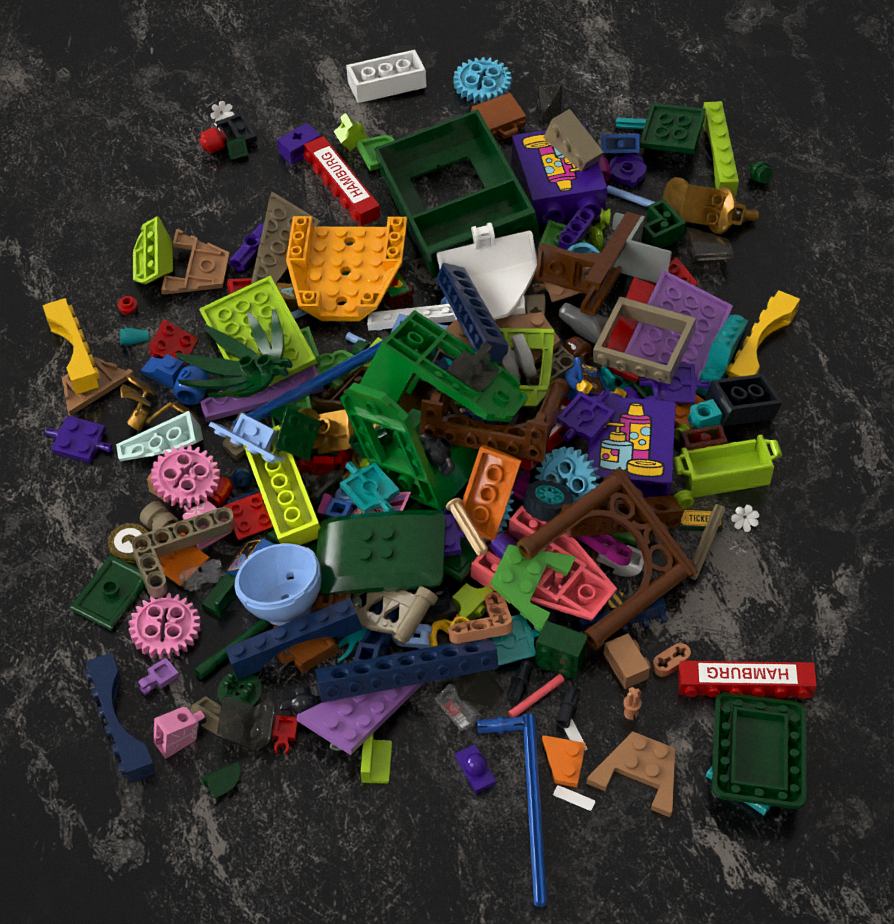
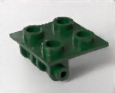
M287 407L286 411L283 412L282 423L279 425L280 431H277L276 443L273 444L275 446L274 450L284 451L309 461L321 421Z

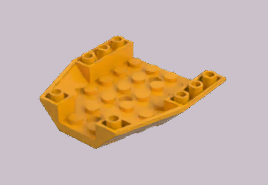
M293 216L286 262L299 308L321 321H361L376 310L402 264L407 217H388L387 227H314L312 216ZM349 242H354L351 246L346 245ZM343 272H350L348 275H342ZM341 301L347 302L344 305H337Z

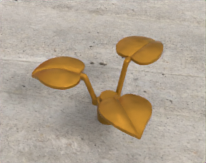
M127 374L126 377L129 382L143 390V396H141L127 385L123 384L120 388L121 398H131L139 402L137 408H135L127 421V424L141 431L146 422L150 424L154 418L168 408L177 409L182 413L190 411L201 427L198 417L190 409L176 402L168 403L149 417L150 412L144 409L142 405L145 404L150 407L151 403L145 398L148 392L156 395V391L149 384Z

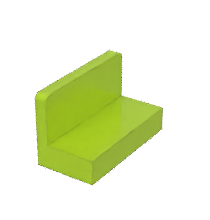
M372 734L363 743L362 783H389L392 741L374 740V734Z

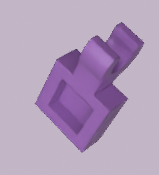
M164 658L147 669L149 675L138 681L141 686L139 689L144 695L150 693L156 685L161 689L179 678V672L167 658Z

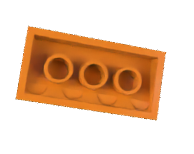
M482 445L479 449L462 500V506L480 536L493 541L497 536L521 460L486 445Z

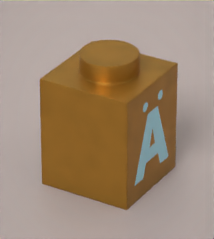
M277 283L276 286L290 312L298 310L299 306L293 284Z

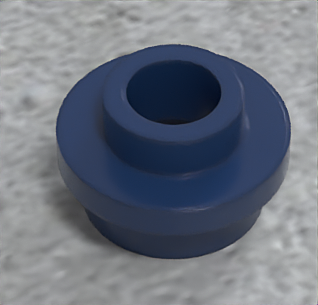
M240 467L233 473L232 481L239 487L248 486L253 481V474L249 469Z

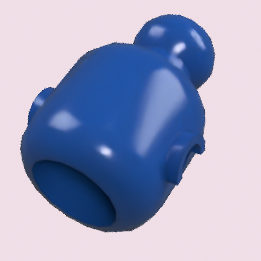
M184 367L180 370L174 384V395L183 404L197 405L203 401L207 389L181 385L178 379L210 380L209 376L200 367Z

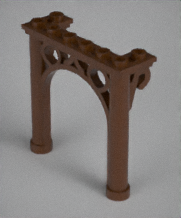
M454 360L449 367V374L465 383L470 373V368L462 365L460 361ZM561 378L552 380L536 417L532 420H527L526 423L517 425H494L474 420L457 409L454 399L445 393L433 392L431 400H422L419 435L425 432L436 439L444 436L454 445L480 449L482 445H486L511 456L544 462L546 444L562 403L570 391L569 383Z
M621 467L603 478L604 481L537 531L517 542V547L526 559L531 560L579 522L591 517H603L613 520L622 525L634 537L640 547L644 560L643 580L632 596L583 632V634L588 635V645L595 650L600 648L606 639L681 581L698 573L694 562L686 557L680 543L672 538L668 527L658 519L655 509L647 504L641 490L633 485L629 474L622 470ZM616 499L622 500L627 506L628 514L626 516L615 512L614 502ZM608 500V511L594 510ZM635 513L643 524L636 523L634 520L630 522L628 519ZM649 533L657 542L656 545L650 548L648 547V544H650ZM654 550L660 551L665 557L666 563L664 567L652 563V552ZM652 571L662 573L649 584Z

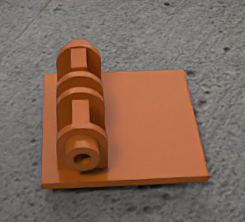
M185 533L179 534L180 536H186ZM192 545L158 557L165 576L181 586L209 559V556Z

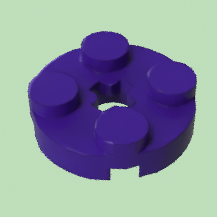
M624 153V156L620 157L616 155L610 161V179L617 183L635 187L646 175V165L643 163V159L636 154Z

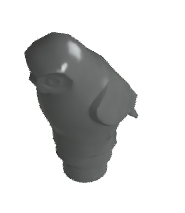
M564 303L559 310V317L575 333L596 344L609 318L599 313L596 316L580 312L581 308Z

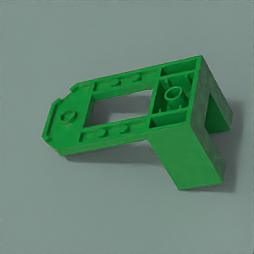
M416 310L381 343L360 382V385H366L374 390L385 392L399 405L405 393L407 392L411 395L423 380L454 399L458 404L471 410L476 416L492 421L511 422L528 399L526 393L521 392L519 388L521 383L516 376L493 361L479 359L472 347ZM439 349H442L444 353L454 357L462 365L469 367L478 373L480 377L486 378L489 381L479 392H476L432 363Z
M353 383L340 397L369 465L375 462L399 488L400 492H411L409 499L442 511L447 503L469 481L479 449L452 444L453 448L450 452L455 469L449 476H443L439 472L438 466L431 467L423 448L424 442L419 439L421 411L412 409L407 414L385 392L357 383ZM372 423L391 429L393 440L382 445Z

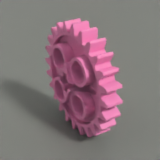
M180 445V450L172 447V453L165 450L164 457L159 455L158 462L153 463L154 469H151L153 490L157 491L158 497L164 495V502L171 500V506H174L176 502L179 503L180 508L183 507L184 503H187L188 507L191 508V503L193 502L199 506V500L206 503L207 496L213 497V491L218 490V484L220 483V469H217L218 463L213 462V456L207 457V451L199 453L200 447H197L195 450H192L191 445L188 446L187 450H184L182 445Z
M170 593L167 594L166 598L161 597L156 600L150 596L151 602L148 603L143 600L144 607L136 606L137 613H132L133 620H129V633L132 643H135L137 649L141 648L143 654L149 651L150 657L153 658L157 653L159 659H162L163 655L167 654V657L171 659L172 653L180 656V649L187 652V644L193 646V639L199 638L198 632L201 631L200 616L198 615V610L194 609L193 603L188 604L186 597L180 601L179 594L174 599L171 598ZM168 610L166 616L168 622L165 624V611ZM165 627V639L161 642L163 637L162 629Z

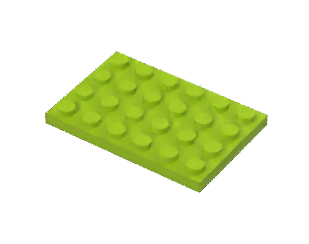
M271 275L199 309L208 326L236 339L259 356L262 355V352L252 334L247 312L249 311L259 322L272 349L271 321L272 310L275 309L284 334L283 358H289L293 366L292 368H286L289 373L288 376H274L269 386L317 364L314 354ZM217 344L224 359L239 361L238 358L232 356Z

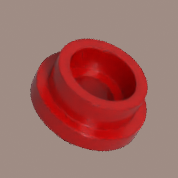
M131 296L123 297L118 301V309L123 314L130 315L136 311L137 301Z

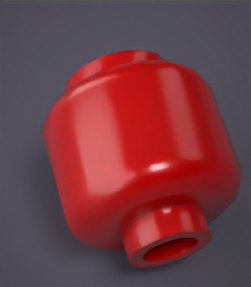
M217 127L203 131L201 138H199L204 152L207 151L209 154L224 149V141H227L224 131H219Z

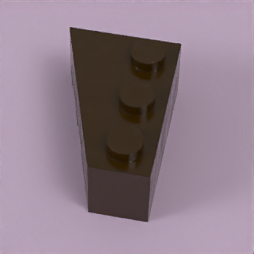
M359 367L343 378L341 385L335 389L333 386L327 389L328 393L320 399L319 397L314 398L312 401L317 413L324 414L344 410L345 408L340 397L353 383L360 384L368 367Z

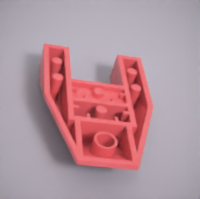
M521 506L509 520L508 533L517 540H521L523 537L530 536L547 522L533 518ZM564 533L544 548L543 551L576 557L567 576H564L546 567L530 602L593 621L617 591V588L573 537L569 538ZM489 551L481 556L478 555L472 562L470 577L483 586H488L496 591L490 585V582L501 559Z

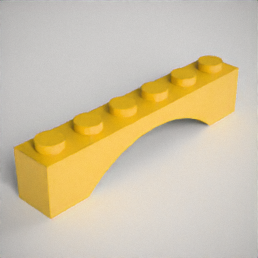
M779 290L774 297H770L767 310L763 309L759 317V323L753 325L751 336H747L743 343L744 348L738 350L734 364L730 363L726 372L728 378L759 373L760 366L757 359L759 345L773 331L790 325L798 311L799 298Z
M64 298L42 305L51 332L66 338L74 346L71 361L66 368L75 394L98 388L97 379L100 378L97 367H92L95 366L92 354L88 355L90 350L87 341L82 342L85 340L82 329L78 330L80 325L77 317H73L75 312L72 304L68 305Z

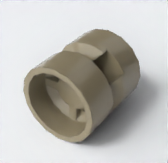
M153 501L148 504L140 514V521L148 529H152V531L179 522V519L171 512H168V509L159 501Z

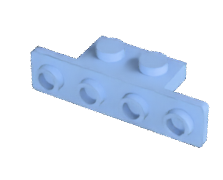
M241 413L233 431L220 424L210 422L209 426L215 429L214 433L222 437H226V435L231 437L230 441L236 445L242 446L244 444L248 446L247 451L256 455L261 453L264 455L262 459L272 464L275 461L283 463L284 458L269 451L277 434L276 430Z

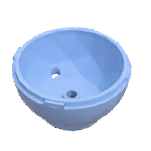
M276 544L254 552L242 564L235 578L236 595L244 607L256 617L277 626L308 615L321 588V569L318 558L309 548L296 544Z

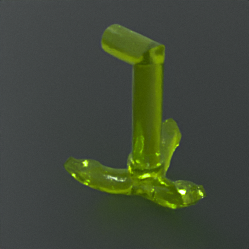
M603 221L592 227L589 231L593 244L600 253L604 249L602 230L606 228Z

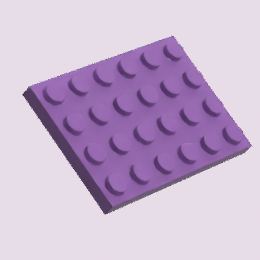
M663 270L647 304L696 318L695 333L680 363L695 364V375L697 380H699L701 372L707 363L711 344L727 320L733 305ZM638 322L624 353L653 362L668 363L681 337V333Z

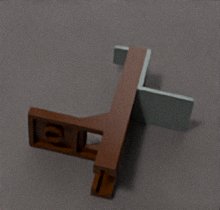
M616 212L612 225L614 233L602 253H575L541 243L538 251L535 279L587 294L581 304L580 312L596 316L621 273L657 283L663 270L669 272L672 252L641 243L645 216L626 212L625 215ZM583 266L592 268L585 280L581 279Z

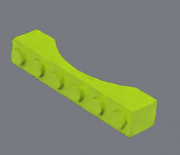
M722 101L704 102L703 108L706 109V116L703 127L711 144L716 189L728 187L736 197L739 180Z

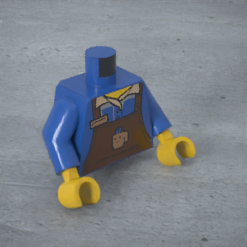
M584 357L573 359L574 367L565 373V380L570 386L568 393L570 401L580 391L593 397V395L599 396L604 390L605 393H616L625 398L627 393L620 388H616L614 391V389L606 386L599 369L586 365Z

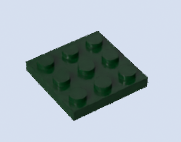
M652 103L639 142L640 148L695 154L706 116V109Z

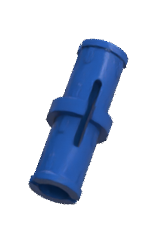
M497 716V719H477L478 726H486L478 727V734L491 732L503 734L505 731H524L523 724H516L523 723V717L502 718V716Z

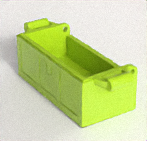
M758 435L757 441L753 439L688 451L686 447L681 448L680 456L673 458V463L677 474L682 475L686 489L691 491L693 498L770 485L774 470L772 461L780 458L782 452L777 440H766L763 438V435ZM768 444H770V447H771L772 452H773V456H770V453H769V450H768V447H767Z

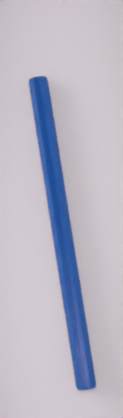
M384 340L246 415L260 421L271 415V410L291 401L295 402L372 360ZM236 419L235 421H233V426H234V427H235V425H236L238 419Z
M524 714V748L534 905L544 907L547 905L536 723L534 714Z

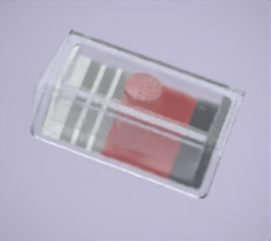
M450 683L434 699L461 731L476 723L477 719L482 718V715L463 693Z

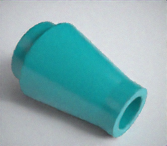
M128 327L120 329V345L127 347L148 342V330Z

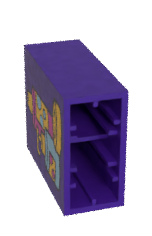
M547 130L512 135L511 162L517 180L536 212L538 225H547L548 220L556 223L571 220L581 208L591 209L594 213V218L600 215L601 208L605 211L607 186L598 162L581 172L543 138Z
M609 393V397L604 401V404L614 410L615 415L592 442H589L587 461L594 460V463L591 465L592 468L598 467V470L594 473L601 476L600 479L596 480V483L600 484L604 481L603 478L621 467L622 470L629 474L633 485L641 490L643 498L670 495L673 469L675 402L664 401L657 396L633 399L624 398L616 393Z

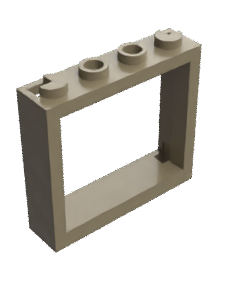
M619 297L593 349L594 362L616 368L620 371L633 373L640 377L650 378L657 382L671 384L695 333L696 318ZM621 316L681 333V337L667 365L605 348Z

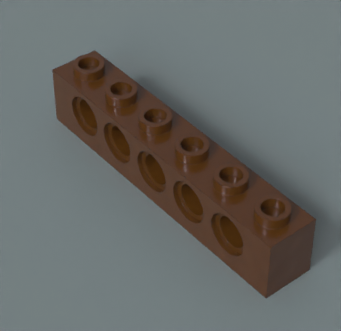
M672 495L644 498L647 504L655 509L658 519L668 528L679 527L684 509ZM615 500V512L626 516L628 508L622 500ZM605 501L594 510L608 511V501ZM563 504L561 512L572 504ZM635 513L628 519L630 522L634 520L636 523L643 524ZM591 517L579 522L567 531L566 534L570 538L629 531L613 520L603 517Z

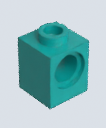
M711 399L692 405L688 415V422L695 430L715 426L720 427L722 413L715 401Z

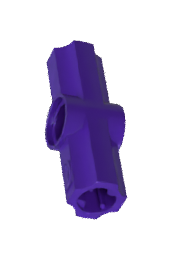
M260 223L252 234L244 237L243 245L230 259V265L239 272L245 270L251 261L257 258L264 223Z

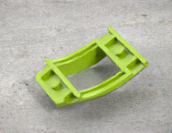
M499 328L505 340L509 343L511 350H514L511 342L512 336L520 333L523 334L530 350H543L539 386H519L521 392H525L528 397L523 407H538L550 385L554 329ZM495 362L503 368L502 363Z

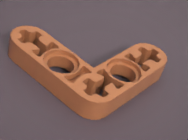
M498 592L487 594L485 596V605L489 617L451 625L448 628L450 641L460 644L502 636L512 632V618L506 600Z

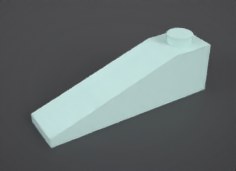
M187 411L116 444L118 458L120 461L164 454L165 450L170 453L172 452V447L176 450H180V445L186 448L203 440L200 424L190 411Z

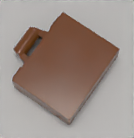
M511 93L471 107V112L477 109L480 111L494 138L501 136L503 139L512 137V135H517L518 129L526 126V115Z
M322 637L307 640L285 649L289 655L282 651L276 656L283 664L294 661L298 669L304 673L337 654L338 647L332 637Z

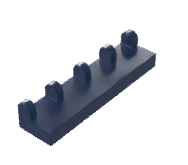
M664 598L655 601L621 628L622 632L628 631L627 625L642 622L643 627H648V620L660 618L662 623H666L667 616ZM612 610L598 613L593 621L580 617L579 632L583 634L586 629L593 626Z

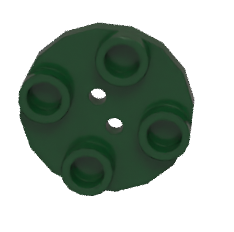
M235 672L229 673L220 681L218 686L219 702L228 710L235 712H250L251 708L256 706L262 696L261 682L253 674L238 679Z

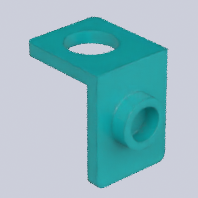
M605 365L601 366V376L606 386L614 389V391L616 388L623 390L629 387L622 377L612 374ZM615 379H619L622 382V385L618 387L614 386Z

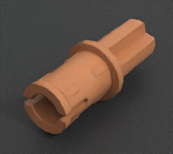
M629 688L627 697L624 699V716L629 720H633V717L637 718L638 710L642 704L639 688Z

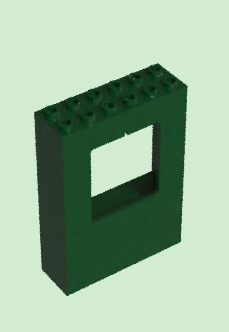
M478 109L374 148L380 174L401 217H407V229L432 279L437 278L440 271L437 253L474 244L471 230L473 226L478 228L486 226L487 223L491 222L495 239L525 231L532 232L533 240L540 238L536 212ZM469 159L485 188L426 210L411 180L436 171L439 166L444 168Z

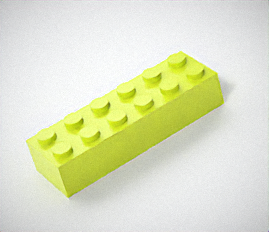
M279 425L272 428L276 431H280ZM278 433L269 451L284 458L283 463L275 461L272 464L262 459L264 455L261 453L256 455L247 451L248 446L243 444L280 544L302 545L318 539L320 525L292 454L274 450L275 446L273 444L276 443Z

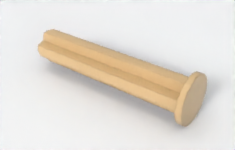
M455 498L449 501L446 509L451 511L476 554L481 556L487 553L488 547L463 508L462 500Z

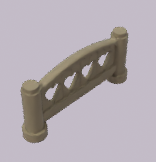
M419 586L415 595L405 590L367 593V603L364 607L360 608L358 604L353 606L363 628L395 634L393 638L405 645L406 642H409L429 607L434 606L438 596L430 590ZM364 593L354 594L352 603L357 597L361 596ZM329 595L325 596L324 603H328ZM383 599V611L380 615H376L374 611L369 612V608ZM399 607V620L392 623L391 619H385L389 612Z

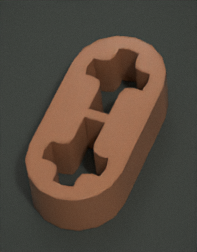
M677 643L657 655L652 666L654 673L665 677L678 670L680 661H689L690 648L686 644ZM676 653H684V657H682L681 655L676 657ZM659 663H661L662 665L667 663V667H659Z

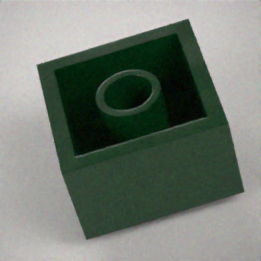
M546 621L536 641L535 665L544 670L557 672L563 677L576 679L586 658L588 635Z

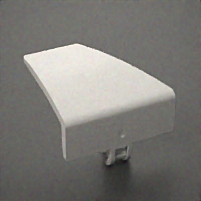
M491 222L487 223L486 226L478 228L473 226L471 230L474 244L438 252L439 269L442 263L464 267L493 319L508 317L522 299L536 272L537 255L533 234L531 231H525L495 239Z

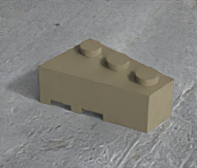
M570 109L551 120L543 137L581 172L599 162L604 153Z

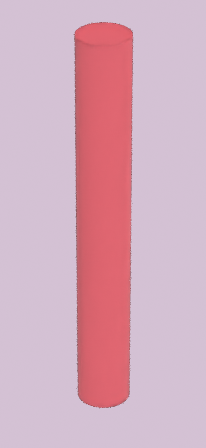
M557 675L508 711L511 718L517 717L565 681L563 676Z

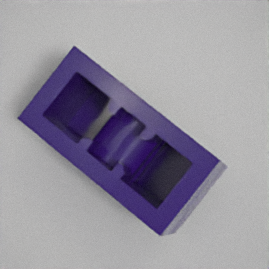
M306 123L277 139L278 152L292 165L304 158V144L320 138V135Z

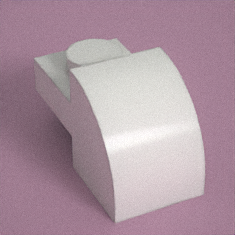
M629 545L627 547L632 550L633 555L630 564L627 566L617 565L606 558V555L600 553L596 561L614 568L613 574L625 577L639 574L644 564L642 552Z

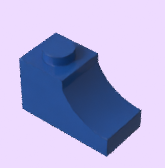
M168 354L163 359L152 356L141 369V374L174 389L178 374L184 368V362Z

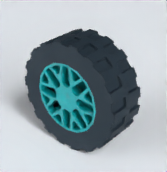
M537 480L534 483H530L527 487L523 507L533 518L549 522L561 513L563 504H572L573 498L570 491L561 486V484L554 483L553 481Z

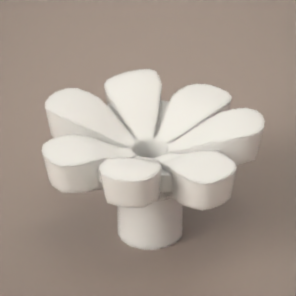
M220 101L219 106L214 104L212 106L214 112L211 113V118L215 119L216 122L233 116L234 113L230 112L232 105L227 104L225 106L224 101Z
M746 505L745 508L737 507L735 510L737 514H733L731 517L732 522H735L734 527L740 529L743 526L745 532L751 530L750 525L757 526L759 523L756 519L759 517V513L752 511L751 505Z

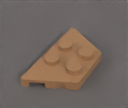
M94 357L95 366L92 367H97L100 375V378L97 379L99 387L77 395L71 384L69 374L63 376L62 382L68 415L75 414L128 381L126 376L127 374L134 376L131 369H127V371L120 369L117 364L108 363Z

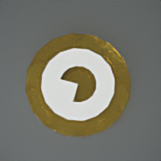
M126 523L118 526L108 537L110 553L125 562H134L132 541L136 536L148 531L136 523ZM140 547L138 550H145L147 547Z

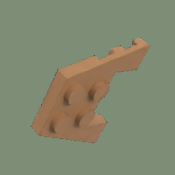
M176 229L173 247L192 250L185 278L164 276L161 293L172 294L223 288L230 252L210 243L205 244L198 241L197 237L187 236L183 234V231Z
M542 312L514 315L494 320L498 328L553 329ZM555 331L553 351L560 346V339ZM531 350L535 364L542 359L543 350ZM518 368L520 376L522 377L523 372L521 368Z
M632 732L588 776L586 784L606 791L614 772L620 773L657 788L658 792L651 805V810L671 817L675 748Z

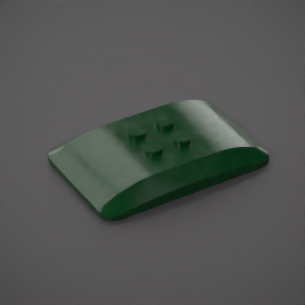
M402 510L353 514L328 518L319 524L316 557L321 569V588L318 593L320 595L415 590L419 586L429 589L436 588L443 582L446 518L443 512L439 510Z
M729 692L718 694L715 701L712 756V792L714 795L726 800L790 809L802 808L806 802L805 707L795 701L730 694Z

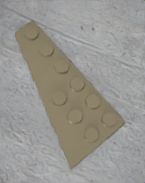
M271 192L251 284L270 275L274 283H278L288 269L286 257L293 216H311L274 192ZM312 216L314 227H318L320 220Z

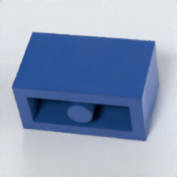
M601 134V149L604 153H639L640 134Z

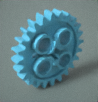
M484 57L481 60L475 58L474 62L468 59V64L463 62L462 67H457L454 76V89H457V94L461 93V98L467 96V101L474 99V103L478 100L483 103L485 100L489 101L503 94H508L512 84L511 72H508V67H504V63L498 65V60L491 62V58L486 61Z
M561 447L559 450H552V453L545 455L546 459L544 462H541L543 466L536 468L541 474L536 475L535 478L540 481H553L552 476L554 475L556 483L561 484V486L570 491L573 498L572 504L599 485L596 483V480L601 478V476L594 473L598 470V467L592 468L591 466L594 460L587 461L588 454L581 456V449L574 451V447L567 449L566 447ZM567 462H568V463L570 464V466H571V470H570V471H569L568 468H567ZM579 480H582L583 488L580 486Z

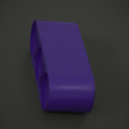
M581 208L577 211L561 232L557 244L558 248L568 250L572 245L583 241L592 226L594 213L591 209Z
M503 532L488 547L502 559L508 545L517 546V542L508 532Z

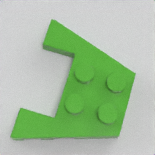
M508 545L490 585L509 604L512 603L520 611V614L534 625L537 631L541 632L550 612L530 603L532 595L546 567L567 576L576 557L542 550L534 558L528 560L521 554L517 546Z

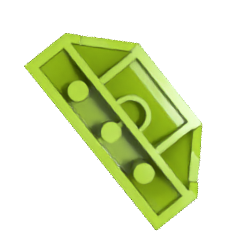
M158 216L142 225V232L133 250V280L138 283L148 284L173 272L172 241Z

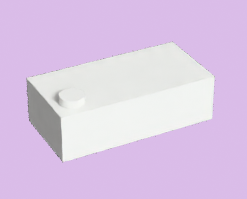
M415 50L346 65L348 84L357 103L427 87L426 70Z

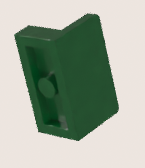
M226 572L202 602V608L221 617L237 597L235 591L236 575L233 576Z

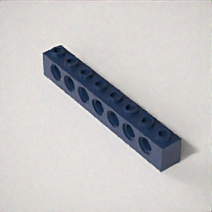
M442 263L436 281L479 359L501 363L503 357L508 353L509 345L464 267Z
M492 638L319 668L315 669L321 701L327 702L497 669L499 667L497 648Z

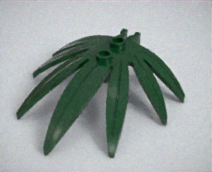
M275 309L272 310L271 321L272 349L261 325L249 311L247 316L256 344L262 352L260 356L236 339L205 325L207 333L229 354L238 358L239 361L176 353L178 359L190 366L200 367L209 374L230 377L211 380L178 379V382L181 385L202 389L232 388L222 392L208 393L211 398L229 396L243 398L263 391L270 385L274 376H288L289 373L286 368H292L293 364L289 358H283L284 334Z

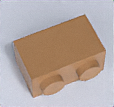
M629 633L605 643L604 656L624 689L648 679L651 669L650 662L646 657L642 656L637 641L632 640Z

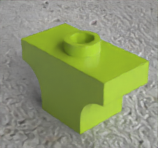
M346 113L340 117L341 125L334 131L341 144L350 151L356 147L358 140L370 138L360 121L355 122Z
M466 583L452 597L455 609L459 613L458 617L463 616L470 621L475 620L477 617L481 618L486 612L485 596L492 593L493 590L488 586L480 589L473 588Z

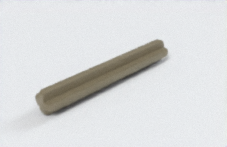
M719 504L714 506L692 558L695 569L698 571V573L689 577L693 580L698 578L724 515L725 507Z

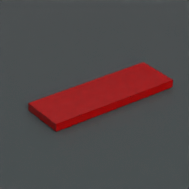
M634 277L626 298L647 304L655 286ZM621 316L606 348L624 353L639 321ZM606 366L611 373L627 380L637 382L639 378L636 374Z

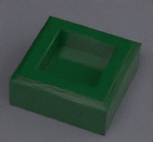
M245 137L226 141L231 160L249 155Z

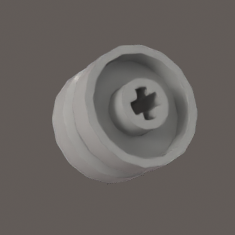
M520 333L512 336L511 342L514 350H511L510 346H508V353L501 362L503 368L516 376L519 381L521 376L518 368H521L527 379L536 376L535 361L523 334Z

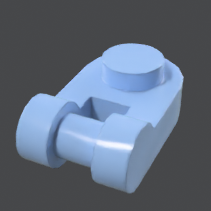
M419 624L414 634H420V638H415L413 634L405 645L393 638L395 634H392V641L401 647L429 648V634L432 632V627L426 624Z

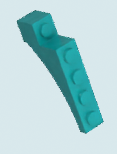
M729 315L711 344L707 363L701 372L699 380H709L710 387L712 380L725 378L727 369L749 320L744 319L740 315ZM697 388L696 394L705 396L708 389Z

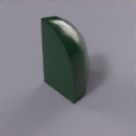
M239 761L220 767L200 777L204 786L209 787L210 795L213 798H217L235 787L240 776Z

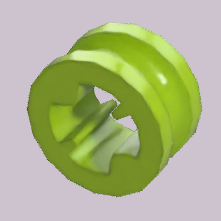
M601 208L600 225L605 223L607 226H610V209L604 211Z
M681 423L678 428L674 429L675 439L682 443L683 433L692 431V429L688 425Z
M682 490L674 495V498L683 509L690 508L694 504L692 493L689 490Z

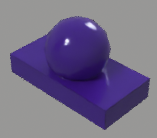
M475 744L455 753L458 764L476 794L496 785V779L487 765L486 758L479 752Z

